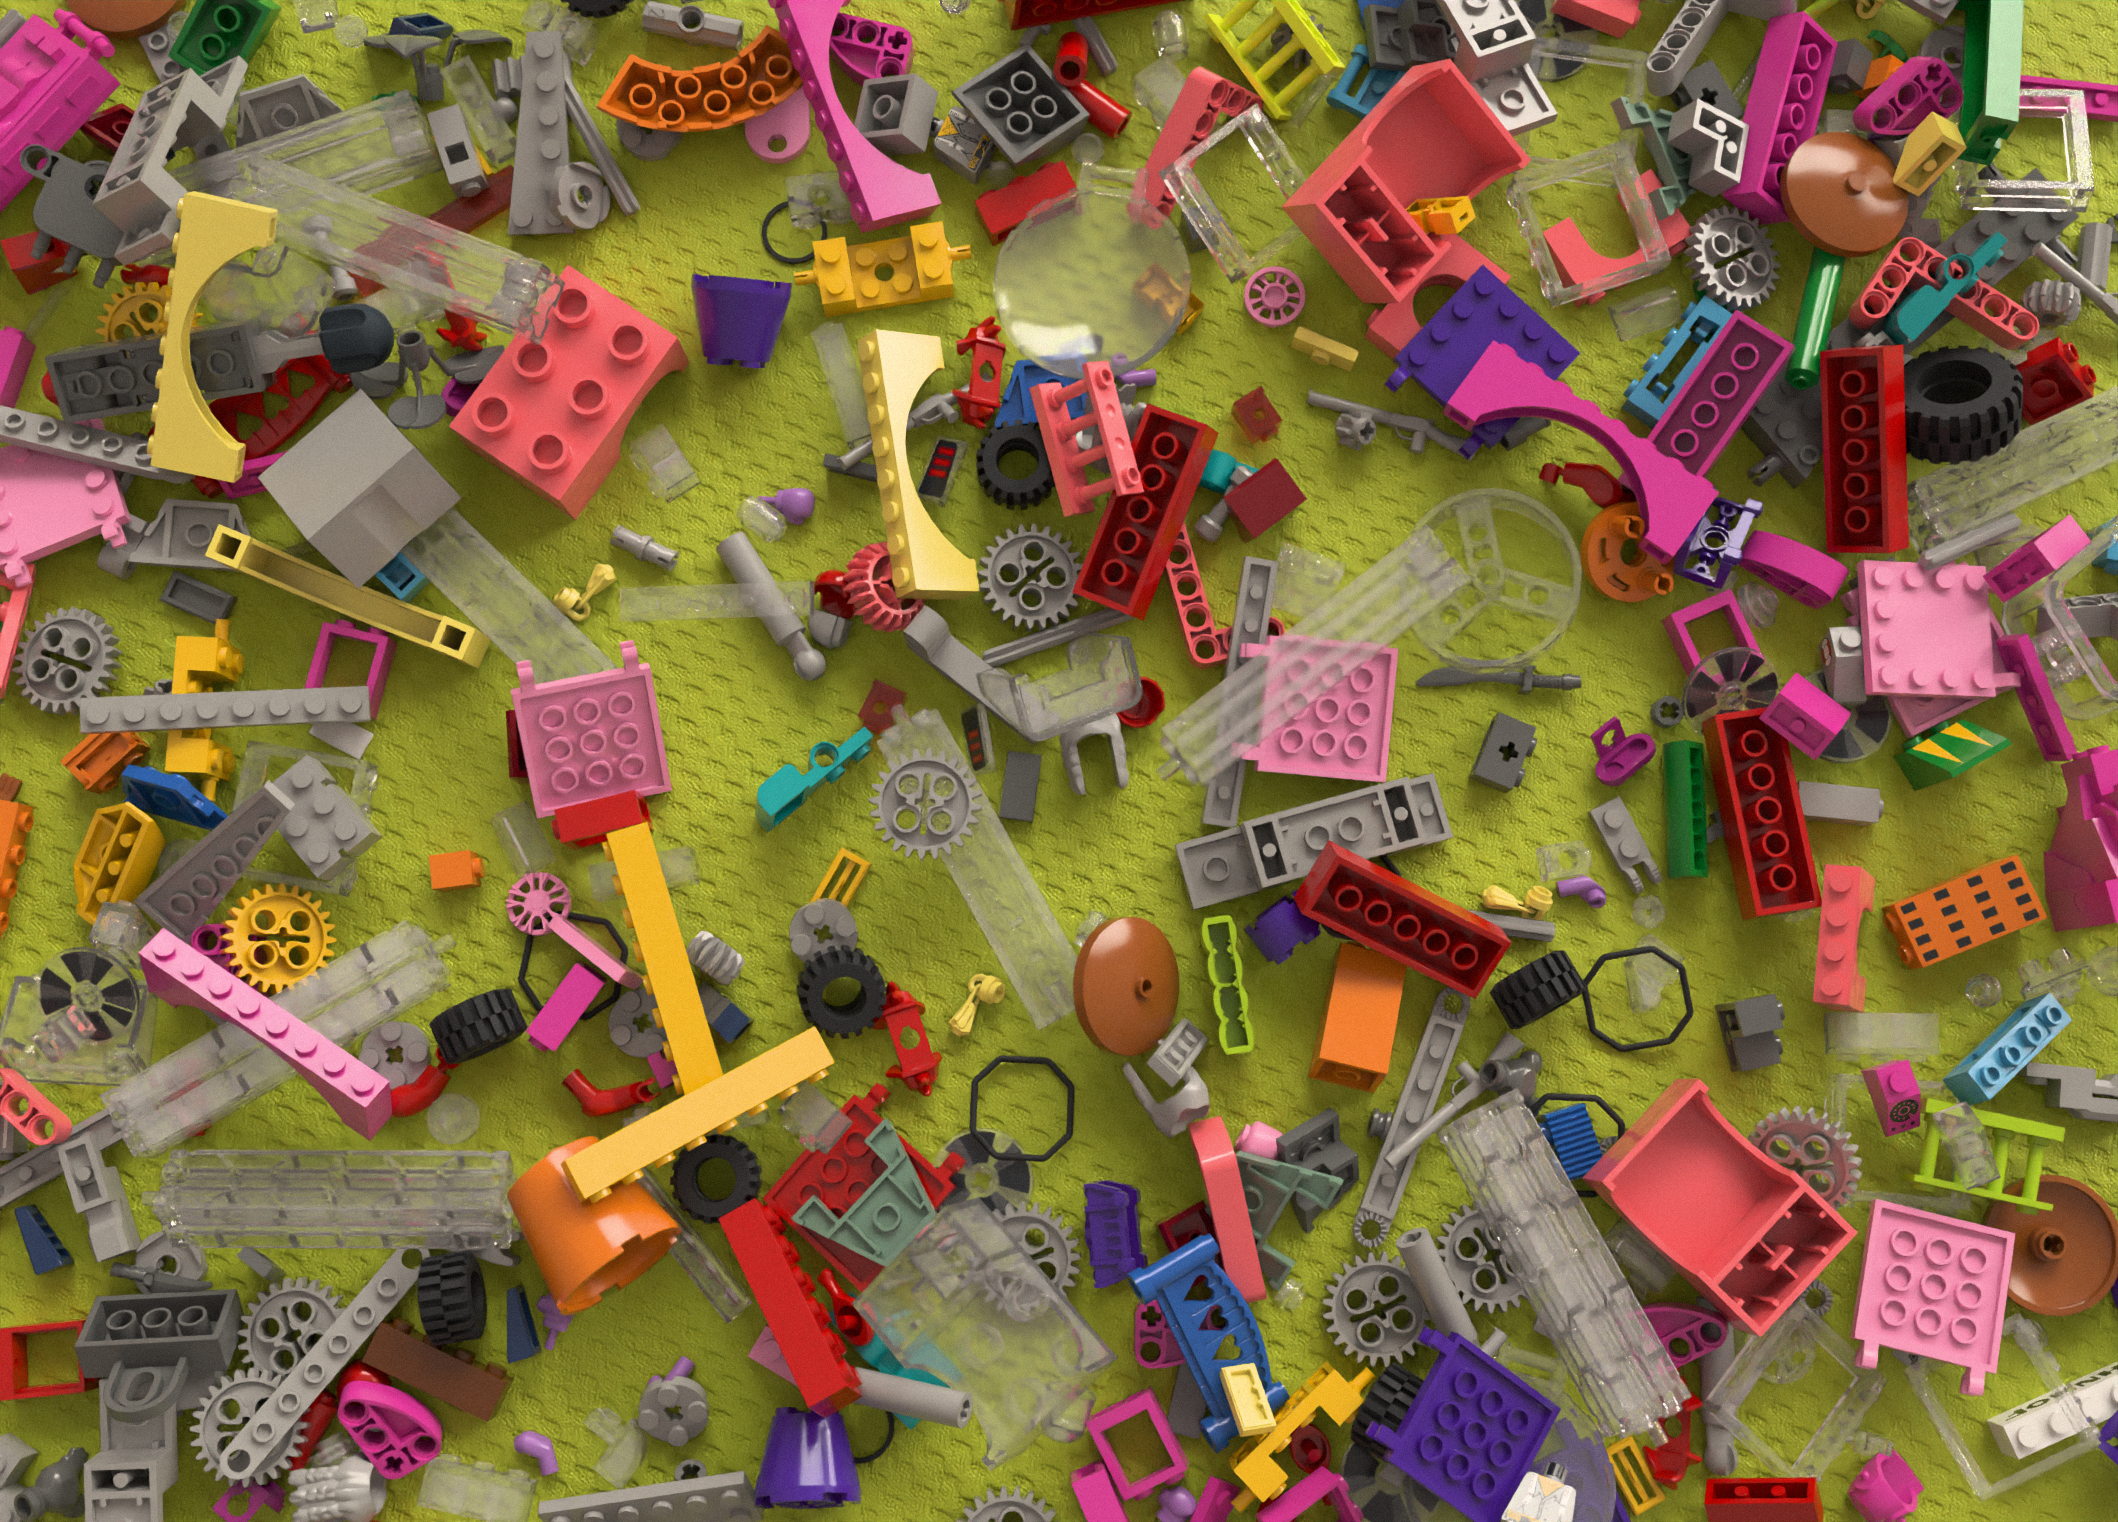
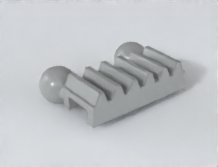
M563 51L564 70L575 88L571 71L572 60L569 53ZM521 55L519 60L507 57L505 62L494 59L492 63L494 88L497 96V101L492 107V114L495 120L501 124H511L518 117V107L510 98L521 97L524 55Z

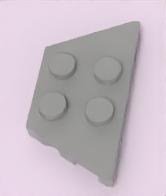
M304 73L239 93L235 166L236 168L351 133L357 131L358 126L348 114Z
M166 499L158 511L157 519L150 523L144 532L145 537L136 551L131 552L128 562L134 565L238 572L205 556L219 524L249 537L251 535L237 504Z

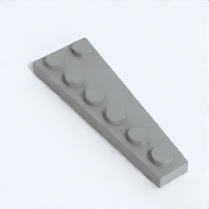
M560 31L527 32L508 235L575 234V229L565 225L560 218L554 217L549 209L551 201L550 186L554 171L557 167L570 163L562 33Z
M268 780L139 894L133 902L164 929L186 944H189L194 931L204 925L295 804Z
M745 1471L541 1501L539 1502L538 1516L542 1522L763 1521V1508L754 1507V1489Z

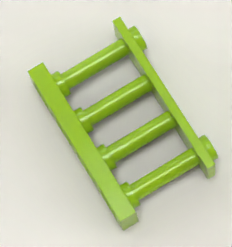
M1920 1098V1113L1925 1114L1924 1120L1927 1121L1919 1175L1902 1173L1901 1180L1913 1182V1189L1923 1192L1935 1193V1188L2013 1204L2016 1205L2015 1212L2038 1216L2039 1210L2053 1211V1204L2036 1200L2044 1149L2049 1147L2050 1141L2063 1142L2065 1128L1935 1099ZM1947 1119L1958 1121V1128L1961 1129L1953 1182L1933 1178L1942 1124H1946ZM1981 1127L1993 1129L1992 1135L1996 1136L1987 1190L1968 1186L1976 1132H1980ZM2015 1134L2026 1136V1143L2030 1144L2022 1197L2002 1193L2010 1139H2014Z

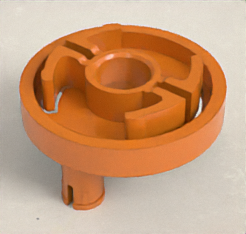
M1637 501L1618 502L1599 512L1587 527L1581 544V564L1589 583L1602 595L1624 602L1642 601L1656 594L1666 595V591L1671 592L1674 587L1672 577L1674 575L1676 554L1665 566L1638 547L1642 540L1645 524L1642 518H1640ZM1601 538H1604V540H1603V555H1602V552H1601V545H1602V539H1601ZM1631 538L1636 543L1637 552L1630 562L1623 563L1620 556L1621 547L1626 540ZM1612 575H1613L1616 579H1618L1619 581H1621L1622 583L1627 584V585H1628L1627 590H1625V589H1626V585H1623V584L1619 583L1618 581H1616V580L1612 577Z

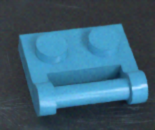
M1356 44L1351 53L1353 58L1336 88L1330 90L1326 101L1336 109H1344L1364 119L1407 71L1370 69L1355 98L1347 95L1363 64H1370L1368 47L1363 44Z

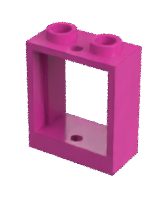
M2068 515L2019 547L1982 577L1999 599L2005 603L2055 571L2090 543L2091 540L2072 516Z
M1731 589L1674 612L1662 620L1691 684L1700 671L1707 676L1708 674L1685 625L1717 611L1723 610L1741 650L1748 651L1745 657L1746 661L1743 662L1737 676L1738 681L1741 678L1750 654L1763 658ZM1721 672L1708 676L1720 685L1721 688L1727 686Z
M336 619L335 624L323 622L304 689L322 688L336 636L377 645L366 684L370 688L371 719L376 720L397 643L387 637V631L368 627L367 632L356 630V624Z
M579 960L525 1031L531 1035L528 1041L543 1052H546L547 1049L555 1051L608 979Z
M1151 1386L1089 1416L1086 1425L1124 1501L1134 1497L1135 1501H1139L1154 1492L1152 1487L1164 1481L1166 1485H1171L1185 1476L1184 1471L1187 1470L1189 1461ZM1147 1409L1173 1463L1130 1484L1104 1430Z
M1102 1458L1070 1472L1072 1487L1087 1522H1130Z
M1323 1466L1319 1467L1255 1515L1258 1522H1290L1327 1494L1339 1517L1335 1522H1361L1364 1518L1360 1508L1347 1495L1350 1488L1345 1479L1339 1473L1333 1474Z

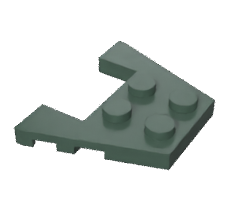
M1622 96L1611 102L1621 130L1642 128L1645 136V146L1653 155L1658 167L1657 176L1665 184V187L1657 188L1648 194L1658 220L1662 221L1675 213L1674 210L1682 206L1687 201L1686 199L1698 190L1688 185L1693 156L1667 143L1673 112L1661 108L1657 111L1649 110L1646 103L1638 102L1631 104L1629 103V98Z
M885 1118L864 1140L888 1165L885 1172L840 1219L815 1195H812L791 1219L870 1260L890 1268L938 1217V1214L893 1124Z
M1239 1150L1236 1154L1260 1267L1270 1279L1269 1284L1279 1291L1296 1262L1268 1245L1265 1241L1294 1191H1297L1327 1210L1344 1180L1336 1176ZM1208 1203L1204 1210L1211 1216Z

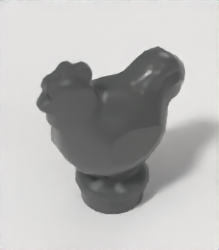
M1525 1051L1521 1053L1520 1058L1511 1059L1507 1062L1499 1059L1488 1060L1480 1069V1082L1483 1086L1488 1087L1489 1090L1497 1091L1502 1102L1517 1107L1519 1112L1524 1113L1540 1099L1536 1098L1535 1090L1537 1074L1542 1068L1543 1060L1539 1053L1535 1051ZM1540 1107L1528 1119H1530L1531 1117H1537L1542 1107Z
M83 1447L70 1448L68 1454L62 1456L60 1461L45 1467L40 1472L34 1487H26L22 1493L16 1495L14 1507L22 1520L39 1519L44 1515L45 1511L63 1514V1516L72 1519L81 1517L84 1514L85 1498L80 1493L78 1476L88 1458V1453L85 1452Z

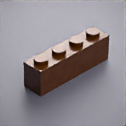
M395 1317L394 1320L388 1319L380 1323L362 1362L486 1422L496 1417L514 1380L513 1377L506 1375L508 1370L505 1367L493 1362H488L487 1365L475 1360V1353L462 1347H457L454 1350L446 1345L434 1346L426 1333L423 1335L413 1330L414 1324L403 1318Z

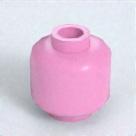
M1260 1121L1254 1122L1251 1126L1246 1124L1236 1141L1234 1149L1279 1161L1276 1139L1282 1136L1283 1133Z

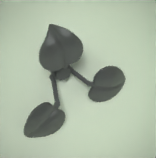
M473 29L455 32L450 41L443 70H439L438 64L426 63L423 49L441 45L442 40L440 38L409 34L388 36L389 33H384L363 39L365 47L369 45L378 48H391L404 59L410 56L417 81L418 99L427 101L444 99L443 80L449 79V68L455 48L458 45L503 41L512 46L511 39L489 30ZM418 52L419 62L417 56L412 55L413 53Z
M411 330L397 337L399 363L384 362L381 366L370 370L350 373V377L356 392L361 388L370 399H383L393 395L396 387L404 386L409 376L407 367L413 373L417 397L409 396L395 401L389 407L388 417L394 426L405 430L424 429L438 423L446 413L445 400L441 395L423 396L419 372L428 367L430 357L447 376L455 375L457 382L477 384L483 381L505 349L504 345L482 348V351H467L450 357L444 363L435 353L433 346L426 345L423 333Z

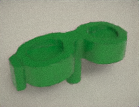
M1874 29L1866 37L1868 39L1873 37L1886 46L1878 55L1879 58L1885 57L1891 51L1902 62L1906 63L1909 60L1905 50L1886 33Z

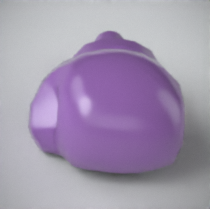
M791 488L778 490L776 497L758 496L757 503L775 505L776 512L783 514L784 519L788 523L800 525L804 523L805 519L812 516L815 498L812 491L808 489Z
M549 1292L546 1296L540 1297L537 1309L545 1315L543 1325L550 1328L545 1348L553 1350L558 1331H566L575 1314L562 1315Z
M1181 1485L1175 1486L1171 1490L1165 1487L1157 1497L1161 1509L1156 1515L1161 1522H1186L1194 1514L1197 1500Z

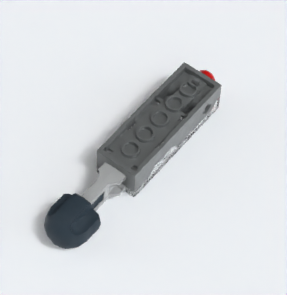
M346 304L325 308L319 317L321 329L319 333L291 338L276 330L264 332L260 316L196 326L190 329L191 365L195 380L205 401L262 392L278 382L275 372L280 367H284L290 359L324 354L325 359L329 360L331 368L338 374L366 371L381 366L390 357L393 349L394 329L386 315L366 304ZM167 331L64 348L44 357L48 368L41 382L44 396L47 400L60 407L64 424L152 410L154 403L159 400L160 389H156L155 380L158 370L163 368L164 356L160 355L159 348L162 336L167 335Z

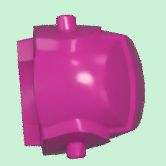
M1889 1445L1866 1463L1850 1484L1847 1494L1856 1510L1868 1522H1906L1904 1517L1915 1511L1918 1501L1917 1495L1924 1490V1487L1909 1465Z

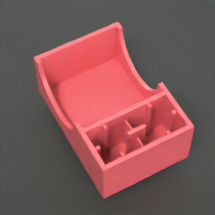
M1445 59L1412 66L1281 208L1363 303H1400L1452 246L1449 241L1444 240L1445 234L1435 235V232H1429L1426 235L1405 209L1416 199L1469 196L1471 201L1477 194L1496 180L1514 171L1522 170L1528 164L1530 158L1452 60Z
M567 265L449 427L470 450L576 520L621 458V441L626 427L639 404L653 386L665 375L674 370L683 372L689 364V360L678 337Z
M1676 1079L1582 1179L1735 1329L1761 1337L1858 1232L1795 1171L1778 1164L1744 1138L1710 1101L1707 1095L1709 1088L1700 1079Z

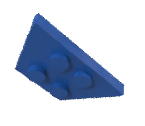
M1082 353L1016 361L1002 405L994 423L997 430L1001 429V423L1008 421L1009 426L1015 425V419L1022 420V425L1028 426L1029 421L1039 426L1029 388L1037 384L1060 382L1062 388L1084 379L1082 364L1086 363L1087 360ZM1086 393L1066 401L1071 420L1084 415Z
M128 764L121 774V781L124 784L122 790L124 794L128 795L124 803L130 802L143 812L210 831L228 817L226 813L195 789L185 777L179 774L167 775L160 773L150 766L142 768Z

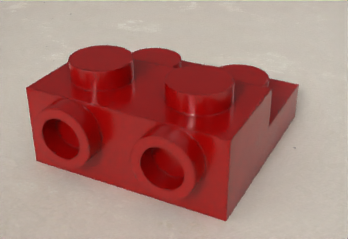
M2059 337L2028 351L2027 360L2015 365L2023 379V417L2031 427L2094 398V383L2097 380L2093 369L2088 364L2082 367L2077 361L2079 360V355L2075 346L2071 342L2064 344Z

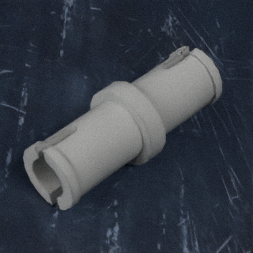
M618 525L612 536L617 538H611V545L618 546L635 554L636 559L642 562L648 560L665 568L667 571H672L678 562L674 560V558H679L678 551L671 550L654 542V538L649 535L643 537L624 528L622 525Z

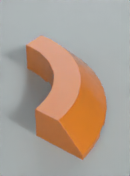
M766 25L752 43L738 52L737 57L722 64L717 62L693 67V70L679 71L672 70V67L654 64L630 54L597 104V109L617 119L641 127L673 132H702L726 128L758 117L783 103L803 86L799 71L792 64L791 51L786 39L781 36L780 32Z

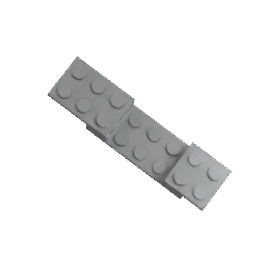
M1437 0L1460 39L1453 63L1510 135L1515 136L1555 122L1558 113L1528 65V60L1537 37L1514 0Z
M239 55L200 76L189 68L143 93L93 202V205L124 232L114 255L124 266L137 259L142 261L160 248L167 249L172 246L174 235L181 224V219L177 218L178 201L180 198H184V194L188 193V191L163 169L167 163L165 157L171 147L174 152L186 146L189 148L194 147L202 138L210 134L215 136L225 128V118L228 111L235 105L234 97L237 90L244 84L243 76L248 67V64Z
M1434 773L1410 780L1407 776L1243 822L1240 827L1178 843L1174 847L1192 909L1197 910L1290 884L1293 880L1306 877L1328 840L1368 860L1382 855L1391 856L1453 838Z
M103 1377L99 1380L101 1452L84 1463L85 1522H163V1492L178 1481L176 1402L164 1413L143 1422L125 1423L117 1421L109 1415L103 1400V1390L108 1380V1377ZM152 1382L140 1385L136 1389L132 1401H139L145 1398Z

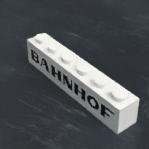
M2118 1361L1986 1420L2001 1453L2021 1459L2111 1418L2118 1410Z

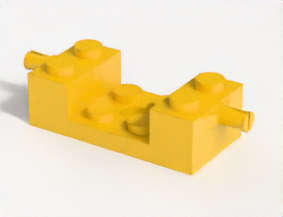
M942 221L910 226L911 236L847 246L845 237L812 242L815 255L813 270L794 272L797 287L816 283L821 293L826 317L954 297L951 276L952 261L972 259L970 245L950 248L949 243L945 239ZM882 267H889L894 271V275L888 281H881L875 276L877 270Z
M215 619L214 637L177 636L172 694L214 692L211 682L238 683L239 674L242 673L244 668L243 655L240 654L241 650L232 646L230 640H228L230 620ZM212 729L169 730L165 772L179 774L187 780L202 781L201 794L211 802H214L216 782H230V773H233L235 770L236 761L232 748L209 739Z
M1325 1361L1289 1397L1290 1399L1285 1402V1406L1273 1413L1276 1422L1274 1432L1251 1435L1227 1459L1232 1470L1246 1484V1488L1231 1501L1232 1505L1242 1513L1255 1498H1259L1264 1502L1268 1497L1271 1500L1278 1497L1287 1486L1284 1481L1288 1478V1475L1271 1453L1273 1451L1280 1453L1291 1442L1290 1434L1299 1425L1302 1428L1306 1427L1316 1417L1317 1412L1315 1409L1319 1405L1339 1426L1344 1421L1347 1424L1351 1423L1355 1419L1360 1405L1364 1402L1361 1392L1376 1379L1374 1374L1365 1367L1352 1382L1349 1381L1347 1383Z

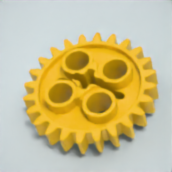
M136 282L135 290L131 286H123L124 296L120 293L111 294L116 304H103V307L109 314L97 317L101 322L105 323V328L95 329L96 333L105 335V340L97 344L126 340L124 328L127 325L132 328L134 338L152 335L150 330H154L156 334H167L168 322L164 321V309L167 301H171L172 288L168 287V285H163L160 289L158 282H149L148 287L144 282ZM151 304L158 310V317L155 321L150 319L148 315V307ZM133 312L135 313V316H136V318H137L138 321H136V320L132 317V313H133ZM194 313L190 330L207 328L204 325H197L196 321L203 316L202 313Z
M284 883L276 884L274 891L270 884L263 885L261 894L256 888L248 891L250 900L243 896L237 899L241 909L234 907L228 909L227 912L234 919L221 923L222 926L230 930L228 934L219 936L220 940L229 942V947L222 949L220 953L231 954L232 959L225 966L232 967L237 965L239 969L234 976L240 978L246 975L248 977L246 984L250 987L258 982L259 993H265L269 986H271L272 995H279L282 987H284L287 994L295 992V983L300 989L307 988V978L312 981L320 978L316 968L321 970L328 969L329 966L323 960V957L334 956V952L326 948L327 944L336 942V938L327 936V931L335 928V924L324 923V919L330 915V912L319 913L317 909L322 901L318 900L310 903V891L298 896V885L291 886L287 892ZM258 912L264 914L268 919V925L265 930L258 928L255 924V916ZM292 914L298 915L302 920L300 931L294 930L290 925ZM277 934L279 937H307L308 943L289 941L279 944L278 941L271 940L249 941L248 936L268 937ZM256 947H261L266 952L267 959L263 965L254 959ZM292 948L297 949L301 954V962L298 966L289 960V951Z

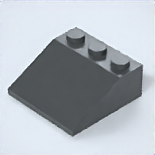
M1028 43L952 92L954 98L1014 167L1058 152L1081 137L1090 115L1071 92L1057 81L1054 73Z

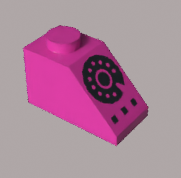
M1892 1060L1861 1071L1885 1137L1920 1126L1921 1093L1909 1060Z

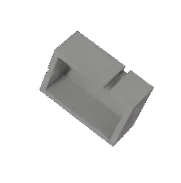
M305 755L273 782L295 804L277 830L317 878L331 881L353 862L350 856L340 853L343 849L347 853L359 857L383 837L343 788L336 786L338 782L319 760Z

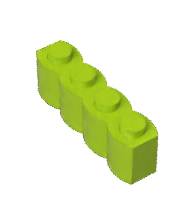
M1229 915L1205 918L1200 925L1199 937L1202 948L1207 954L1205 974L1213 988L1210 1003L1213 1015L1218 1021L1216 1028L1218 1047L1224 1056L1251 1052L1254 1045V1033L1249 1020L1246 1018L1248 998L1244 987L1240 983L1243 972L1242 962L1237 951L1234 949L1237 941L1235 924Z

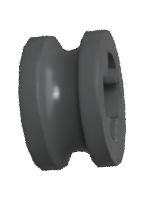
M1664 696L1652 705L1650 711L1651 719L1659 727H1672L1683 718L1684 706L1676 697ZM1671 705L1674 709V712L1671 713V715H1674V719L1671 717L1664 719L1660 714L1663 711L1660 706L1668 707Z
M1374 1107L1368 1123L1367 1137L1372 1138L1376 1135L1380 1141H1385L1390 1128L1392 1112L1386 1111L1381 1113L1379 1108Z
M695 1459L681 1462L675 1470L676 1481L685 1480V1476L688 1474H692V1477L697 1474V1478L707 1476L704 1464Z

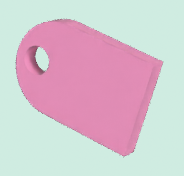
M803 86L780 105L745 122V135L748 145L760 159L775 164L787 163L799 157L806 149L810 140V101L804 95ZM776 139H781L787 143V146L782 152L776 153L769 149L770 143Z
M556 913L548 923V926L556 934L618 983L637 990L643 982L641 976L561 915Z

